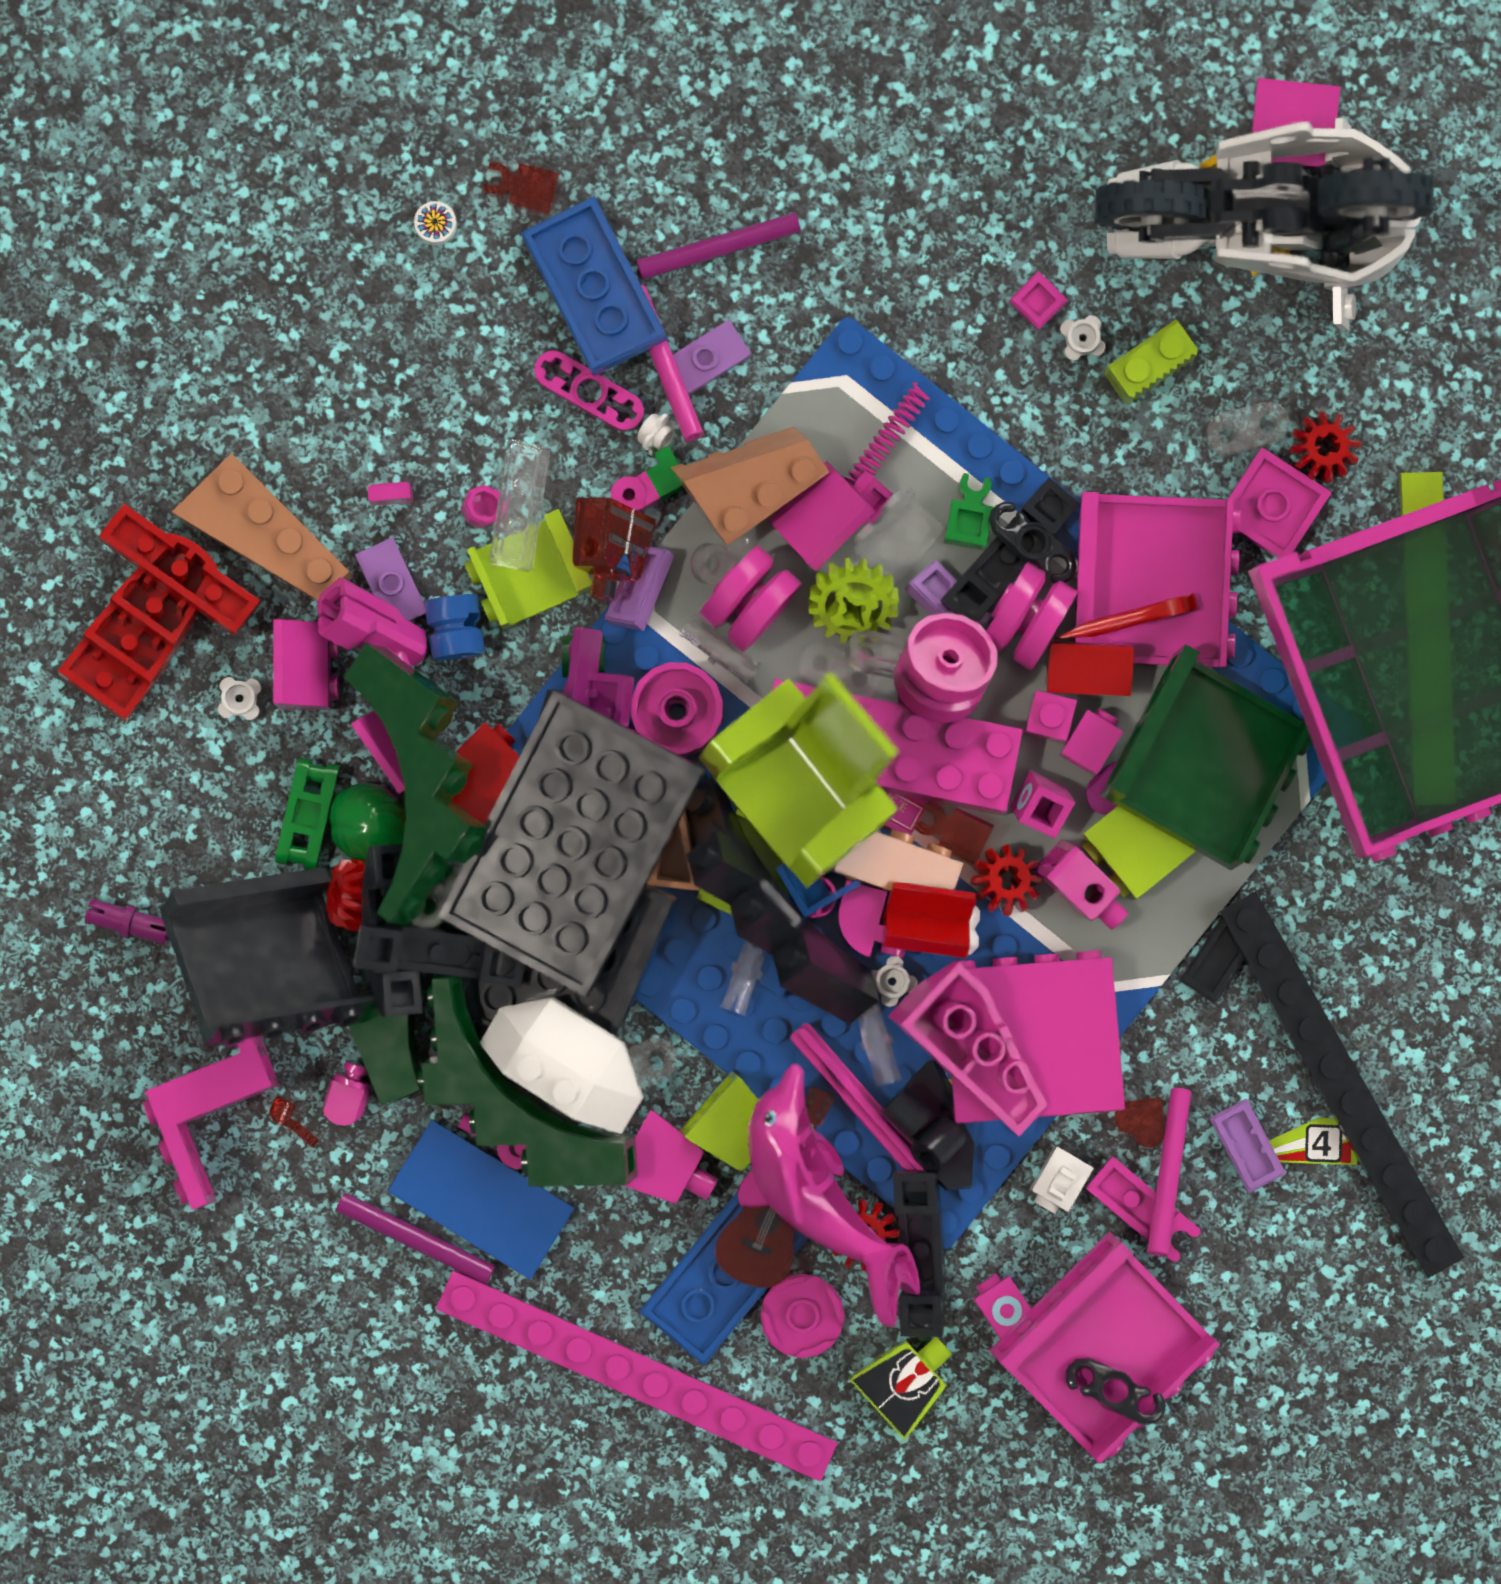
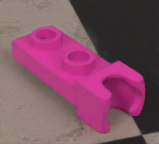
M1111 1156L1086 1185L1085 1189L1149 1242L1156 1192L1116 1158ZM1175 1209L1171 1237L1176 1231H1184L1189 1236L1198 1237L1201 1230ZM1170 1238L1169 1252L1166 1257L1173 1263H1176L1180 1258V1254L1172 1246Z

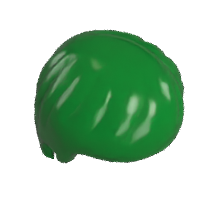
M358 783L342 790L334 798L329 815L331 836L334 844L349 858L366 861L369 846L403 844L406 822L405 804L391 791L378 784Z

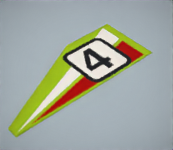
M1334 1118L1314 1119L1269 1140L1279 1161L1282 1163L1357 1165V1157Z

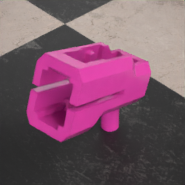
M339 577L320 594L317 609L318 616L320 617L318 619V633L321 636L349 651L356 647L361 650L366 642L385 647L411 667L412 665H418L425 658L428 649L426 630L406 620L396 606L342 577Z

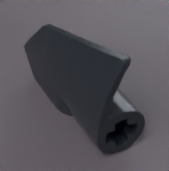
M930 1060L898 1091L881 1110L880 1114L912 1145L910 1149L914 1160L925 1171L937 1172L938 1183L945 1191L970 1189L972 1187L975 1143L965 1124L954 1122L953 1100L934 1062Z

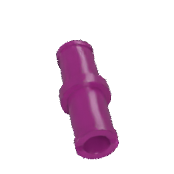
M92 898L88 906L92 910L86 911L85 924H93L120 932V937L127 939L135 936L160 943L163 946L168 944L170 939L167 936L162 918L141 913L138 907L132 905L124 908L99 901L96 898Z

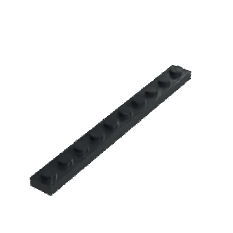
M1252 892L1217 912L1424 1277L1430 1278L1463 1259L1464 1256L1257 892Z

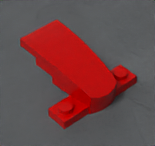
M123 504L100 533L99 541L132 563L137 569L111 596L109 605L85 631L83 640L58 669V675L126 723L178 650L199 613H202L236 637L259 607L260 600L218 571V567L210 555L198 544L183 536L172 533L166 534L129 506Z

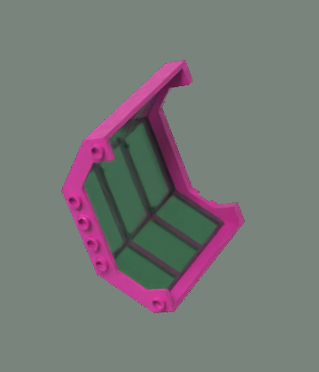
M1501 479L1493 482L1495 488L1493 491H1490L1489 485L1486 484L1307 550L1300 554L1302 561H1300L1297 552L1256 566L1248 571L1357 858L1370 855L1373 863L1397 854L1394 846L1406 842L1408 838L1425 831L1428 832L1430 838L1453 830L1451 821L1466 816L1468 823L1492 815L1489 807L1501 803Z

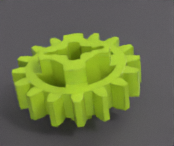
M845 558L844 567L841 568L831 562L829 563V574L817 572L816 584L809 586L808 611L809 614H813L814 626H824L827 638L834 633H839L840 643H845L849 636H855L856 642L861 644L865 634H869L873 639H877L878 627L889 630L891 628V617L898 616L899 591L898 588L894 587L893 575L883 576V566L881 564L874 566L872 569L868 568L866 558H862L858 566L852 565L850 558Z

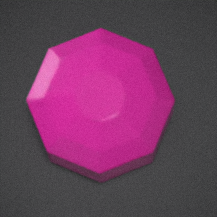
M481 485L466 493L460 508L467 523L482 529L495 524L500 519L505 505L498 490L487 485Z

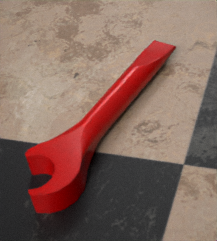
M1192 593L1090 620L1054 639L1095 637L1184 614L1199 608L1195 594Z

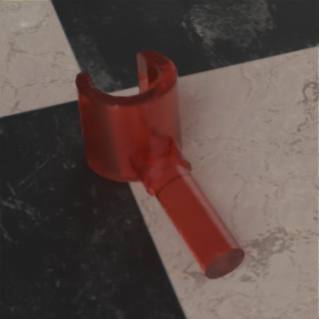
M276 1097L269 1110L272 1120L292 1130L309 1146L314 1147L319 1139L298 1121L291 1118L297 1106L281 1097Z

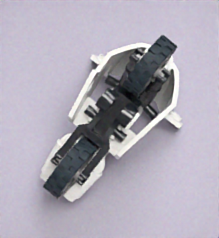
M1344 118L1335 119V129L1313 128L1309 122H1300L1219 141L1216 149L1217 168H1199L1191 163H1181L1179 160L1121 172L1117 177L1109 179L1107 185H1101L1098 189H1095V223L1100 224L1102 227H1112V229L1117 230L1115 233H1107V250L1110 254H1118L1121 258L1180 259L1182 255L1190 254L1197 249L1216 246L1215 262L1222 265L1307 282L1324 283V289L1333 291L1334 325L1340 330H1349V319H1355L1356 317L1355 295L1348 294L1347 288L1373 282L1391 271L1403 258L1415 236V229L1401 228L1415 227L1419 224L1421 217H1427L1434 213V178H1430L1428 174L1411 171L1407 164L1383 145L1356 129H1351V125ZM1325 153V164L1328 165L1317 167L1318 179L1313 176L1311 177V175L1303 171L1302 164L1293 162L1272 163V158ZM1334 167L1340 169V172L1335 173ZM1273 245L1282 250L1322 249L1319 265L1313 264L1309 259L1300 256L1272 254L1271 246ZM1350 249V266L1345 272L1336 270L1335 265L1338 253H1343Z

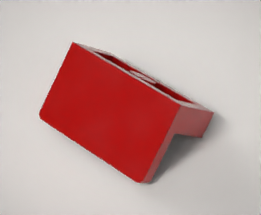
M1053 641L1049 646L1048 666H1046V690L1051 693L1131 697L1134 648L1131 645Z
M894 882L883 915V947L967 958L970 949V919L976 903V894Z

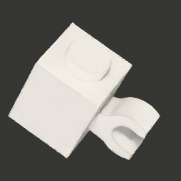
M1054 1146L1029 1189L1038 1194L1034 1202L1056 1214L1059 1207L1069 1212L1091 1174L1093 1167L1061 1148Z

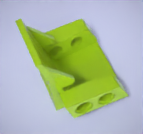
M832 672L822 678L819 685L807 698L804 697L789 678L786 679L715 737L699 757V760L709 770L729 799L806 888H809L888 823L898 810L896 805L876 783L894 759L898 750Z

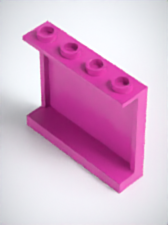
M1082 492L1080 498L1076 586L1078 593L1076 595L1075 628L1090 620L1192 593L1195 594L1199 609L1095 637L1074 638V642L1131 645L1134 648L1133 664L1168 665L1173 654L1186 644L1200 652L1196 659L1198 662L1207 667L1225 668L1227 659H1234L1235 634H1228L1229 617H1236L1237 592H1230V575H1238L1239 550H1232V533H1240L1241 508H1234V498L1221 500L1099 494V492Z
M1084 951L1076 953V960L1060 961L1059 954H1045L1034 956V963L1019 965L1017 957L992 959L993 967L976 968L975 961L973 960L958 961L988 989L995 1002L993 1003L1012 1035L1011 1039L1043 1095L1047 1107L1037 1117L1125 1110L1112 957L1102 958L1101 951ZM951 1076L954 1104L953 1118L955 1123L999 1120Z
M1108 1232L989 1350L1099 1464L1105 1458L1114 1456L1122 1448L1124 1439L1136 1428H1141L1144 1425L1108 1411L1093 1397L1082 1395L1080 1388L1090 1384L1093 1380L1092 1372L1087 1368H1082L1076 1373L1078 1388L1075 1390L1069 1389L1065 1381V1371L1071 1362L1075 1359L1091 1358L1117 1371L1126 1373L1137 1385L1148 1387L1151 1391L1150 1396L1142 1398L1138 1402L1139 1411L1147 1415L1151 1414L1155 1409L1154 1394H1162L1164 1400L1175 1396L1183 1387L1184 1380L1195 1369L1204 1367L1212 1359L1214 1350L1220 1345L1111 1232ZM1111 1380L1104 1385L1103 1394L1108 1401L1119 1403L1126 1399L1128 1390L1123 1382Z

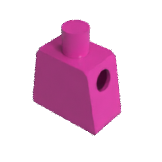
M1060 839L1043 857L1039 865L1033 869L1037 875L1043 878L1047 885L1082 917L1090 921L1098 917L1110 930L1116 928L1126 918L1128 911L1114 899L1121 890L1075 845ZM1092 885L1091 894L1085 898L1086 888Z
M650 1110L635 1137L638 1176L629 1184L622 1186L675 1204L684 1189L707 1201L719 1178L697 1167L705 1151L689 1141L677 1128L658 1113Z

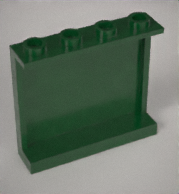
M1185 644L1171 657L1100 796L1225 868L1233 870L1244 862L1248 864L1255 856L1260 846V842L1256 840V837L1261 827L1267 828L1276 815L1278 806L1274 804V801L1280 790L1285 792L1296 775V770L1292 766L1298 755L1303 756L1312 743V738L1305 720L1302 722L1198 662L1196 659L1200 652Z

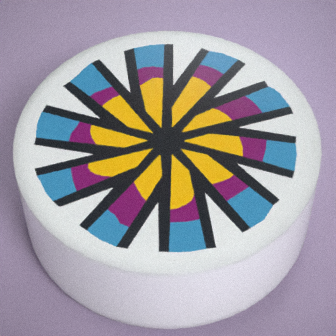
M438 201L428 202L421 206L415 215L414 224L416 232L424 242L430 245L444 244L456 232L457 222L455 214L445 203Z

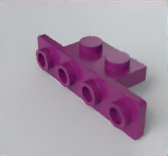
M575 627L574 636L569 645L571 660L568 680L564 686V694L628 728L634 677L598 673L603 633L598 630Z

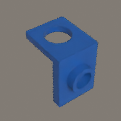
M785 863L776 868L804 918L861 885L859 880H856L830 895L821 878L809 888H806Z

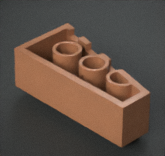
M232 453L172 511L180 520L276 576L318 602L320 594L339 577L348 581L353 578V575Z

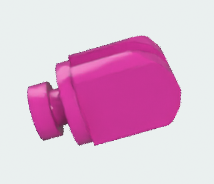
M353 1060L345 1061L343 1069L347 1071L346 1073L335 1072L334 1077L331 1078L323 1104L324 1115L336 1125L346 1126L358 1121L364 1114L371 1092V1082L362 1078V1076H367L368 1074L365 1065Z

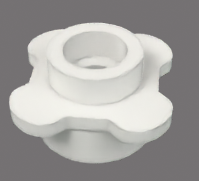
M1088 316L1086 319L1075 322L1066 320L1061 325L1060 332L1065 336L1067 344L1064 352L1068 359L1076 361L1083 355L1092 354L1093 356H1100L1104 352L1105 343L1100 339L1099 330L1101 321L1096 316ZM1081 334L1086 335L1087 340L1085 342L1079 340Z
M654 413L650 415L642 424L637 436L638 442L643 444V449L649 450V455L653 457L655 456L654 453L670 445L675 436L674 428L676 423L673 420L669 421L670 416L667 414L659 416Z
M226 677L221 681L219 687L222 691V703L218 706L219 714L227 719L233 715L244 716L247 720L255 719L260 712L256 705L257 694L261 691L260 683L255 679H248L246 682L235 681L232 677ZM237 695L243 696L242 702L236 701Z
M896 956L888 958L886 965L880 970L872 971L876 989L881 994V1002L885 1006H895L898 1003L899 997L906 992L910 993L917 985V979L914 976L908 975L903 968V960ZM891 977L896 979V984L893 986L888 983Z

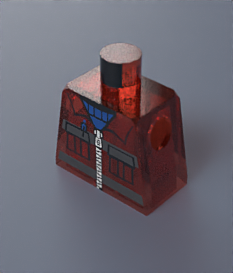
M577 498L572 562L574 567L593 575L589 595L591 598L601 601H614L617 581L636 582L641 578L654 533L656 519L612 498Z

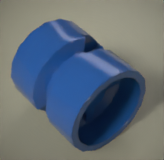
M477 594L445 596L424 602L427 625L435 630L429 636L433 661L469 658L486 653L483 630L476 627L475 624L481 618Z

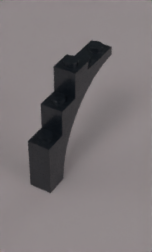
M711 776L696 789L686 808V815L694 843V848L686 854L693 884L729 904L738 937L773 956L780 987L851 1024L880 1001L871 969L849 956L828 939L806 917L804 918L801 911L783 892L759 859L736 817L729 797L713 776Z

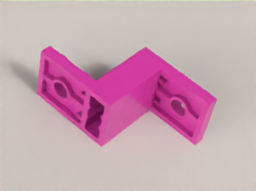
M261 1036L247 1038L239 1044L230 1046L231 1048H239L240 1053L145 1091L148 1100L143 1102V1107L151 1125H159L164 1138L158 1141L161 1154L167 1165L174 1164L179 1179L174 1181L176 1192L183 1205L189 1203L192 1210L217 1202V1199L187 1123L280 1086Z

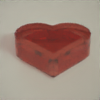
M1161 1097L1124 1102L1125 1110L1114 1112L1115 1125L1125 1133H1132L1133 1139L1137 1144L1143 1147H1154L1162 1142L1165 1126Z

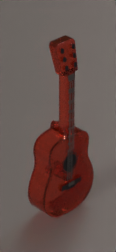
M815 1087L809 1088L805 1100L809 1122L814 1131H816L818 1125L821 1126L835 1100L833 1095ZM743 1206L741 1213L724 1228L716 1242L715 1257L717 1263L727 1275L743 1284L758 1288L773 1287L784 1280L790 1271L793 1260V1234L795 1228L787 1223L771 1206Z

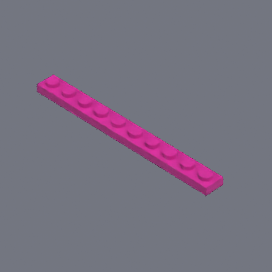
M456 1270L452 1271L436 1307V1310L821 1482L838 1444L835 1440L496 1288L485 1285Z

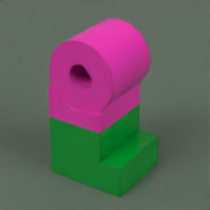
M669 445L654 453L659 463L658 465L636 477L626 476L614 483L611 489V499L616 508L631 514L633 508L635 509L634 515H638L685 489L670 468L679 465Z

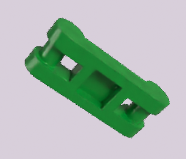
M299 757L277 846L275 863L288 865L289 862L304 865L303 868L305 870L318 868L341 766L328 763L327 767L312 764V759ZM308 780L322 783L320 795L305 792ZM295 833L310 836L307 848L293 845Z

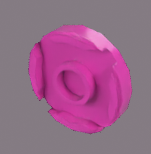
M805 1273L786 1276L775 1283L764 1297L760 1313L763 1332L772 1346L786 1355L797 1358L818 1356L832 1347L841 1333L845 1318L842 1300L833 1286L818 1276Z

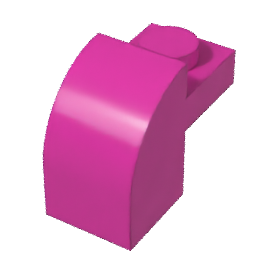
M846 881L845 886L851 884L852 882ZM860 885L841 898L838 910V925L845 942L855 952L867 958L871 955L874 942L882 944L880 952L904 958L906 951L914 953L915 951L883 947V925H879L888 892Z

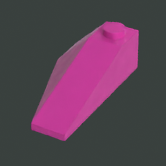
M955 961L916 985L888 1017L1017 1136H1020L1047 1107V1103L1027 1064L1022 1060L1011 1039L1012 1035L993 1003L995 1002L988 989L958 961Z

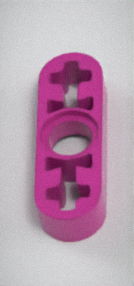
M559 351L545 352L537 359L534 367L535 376L538 383L546 390L617 431L631 432L642 424L644 419L643 404L634 394L599 374L593 377L589 368ZM556 360L560 361L561 371L569 377H572L574 369L580 372L572 381L569 393L562 390L567 386V382L556 376L551 381L545 379L547 373L543 366L546 363L553 365ZM592 380L600 385L602 393L597 401L585 403L579 399L577 390L584 381ZM610 390L617 393L612 397V402L622 407L627 402L633 404L632 411L636 415L634 420L626 418L623 423L618 422V412L607 406L605 414L598 411L606 403Z

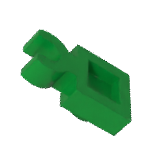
M964 473L958 484V493L963 501L951 500L944 543L985 551L990 529L989 515L993 507L981 505V502L987 498L991 490V479L985 477L982 489L980 491H973L968 487L969 474Z

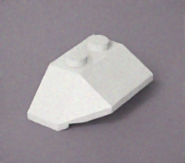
M554 997L501 1007L480 1041L481 1046L504 1075L574 1120L621 1134L644 1098L641 1088L638 1087L634 1068L625 1043Z

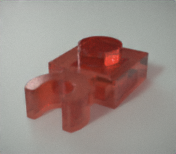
M489 163V171L499 173L502 176V181L497 186L484 184L483 191L486 194L497 197L509 193L511 194L510 206L550 216L560 173L519 163L517 174H512L501 163Z
M927 801L923 809L934 815L935 823L927 825L919 821L915 824L914 829L922 835H933L936 833L942 836L938 846L951 850L952 855L974 865L979 860L995 825L958 807L954 810L952 816L949 817L945 814L941 805L933 801Z

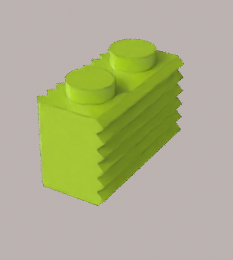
M1175 319L1108 365L1104 374L1123 402L1131 405L1133 400H1138L1140 395L1146 394L1147 390L1151 391L1154 385L1158 386L1168 376L1172 377L1175 371L1179 372L1181 367H1186L1188 362L1192 363L1197 356L1198 349L1181 324Z

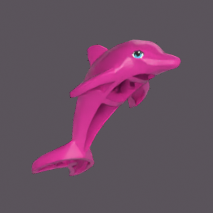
M796 1063L791 1064L784 1072L779 1085L768 1090L756 1102L748 1124V1150L752 1170L741 1181L738 1190V1201L741 1206H771L787 1223L804 1236L832 1251L865 1263L871 1303L876 1317L883 1326L895 1327L897 1323L899 1289L901 1288L908 1294H920V1281L913 1255L908 1247L903 1244L885 1243L862 1221L846 1199L834 1176L843 1177L844 1168L838 1152L821 1133L812 1130L805 1104L803 1069Z

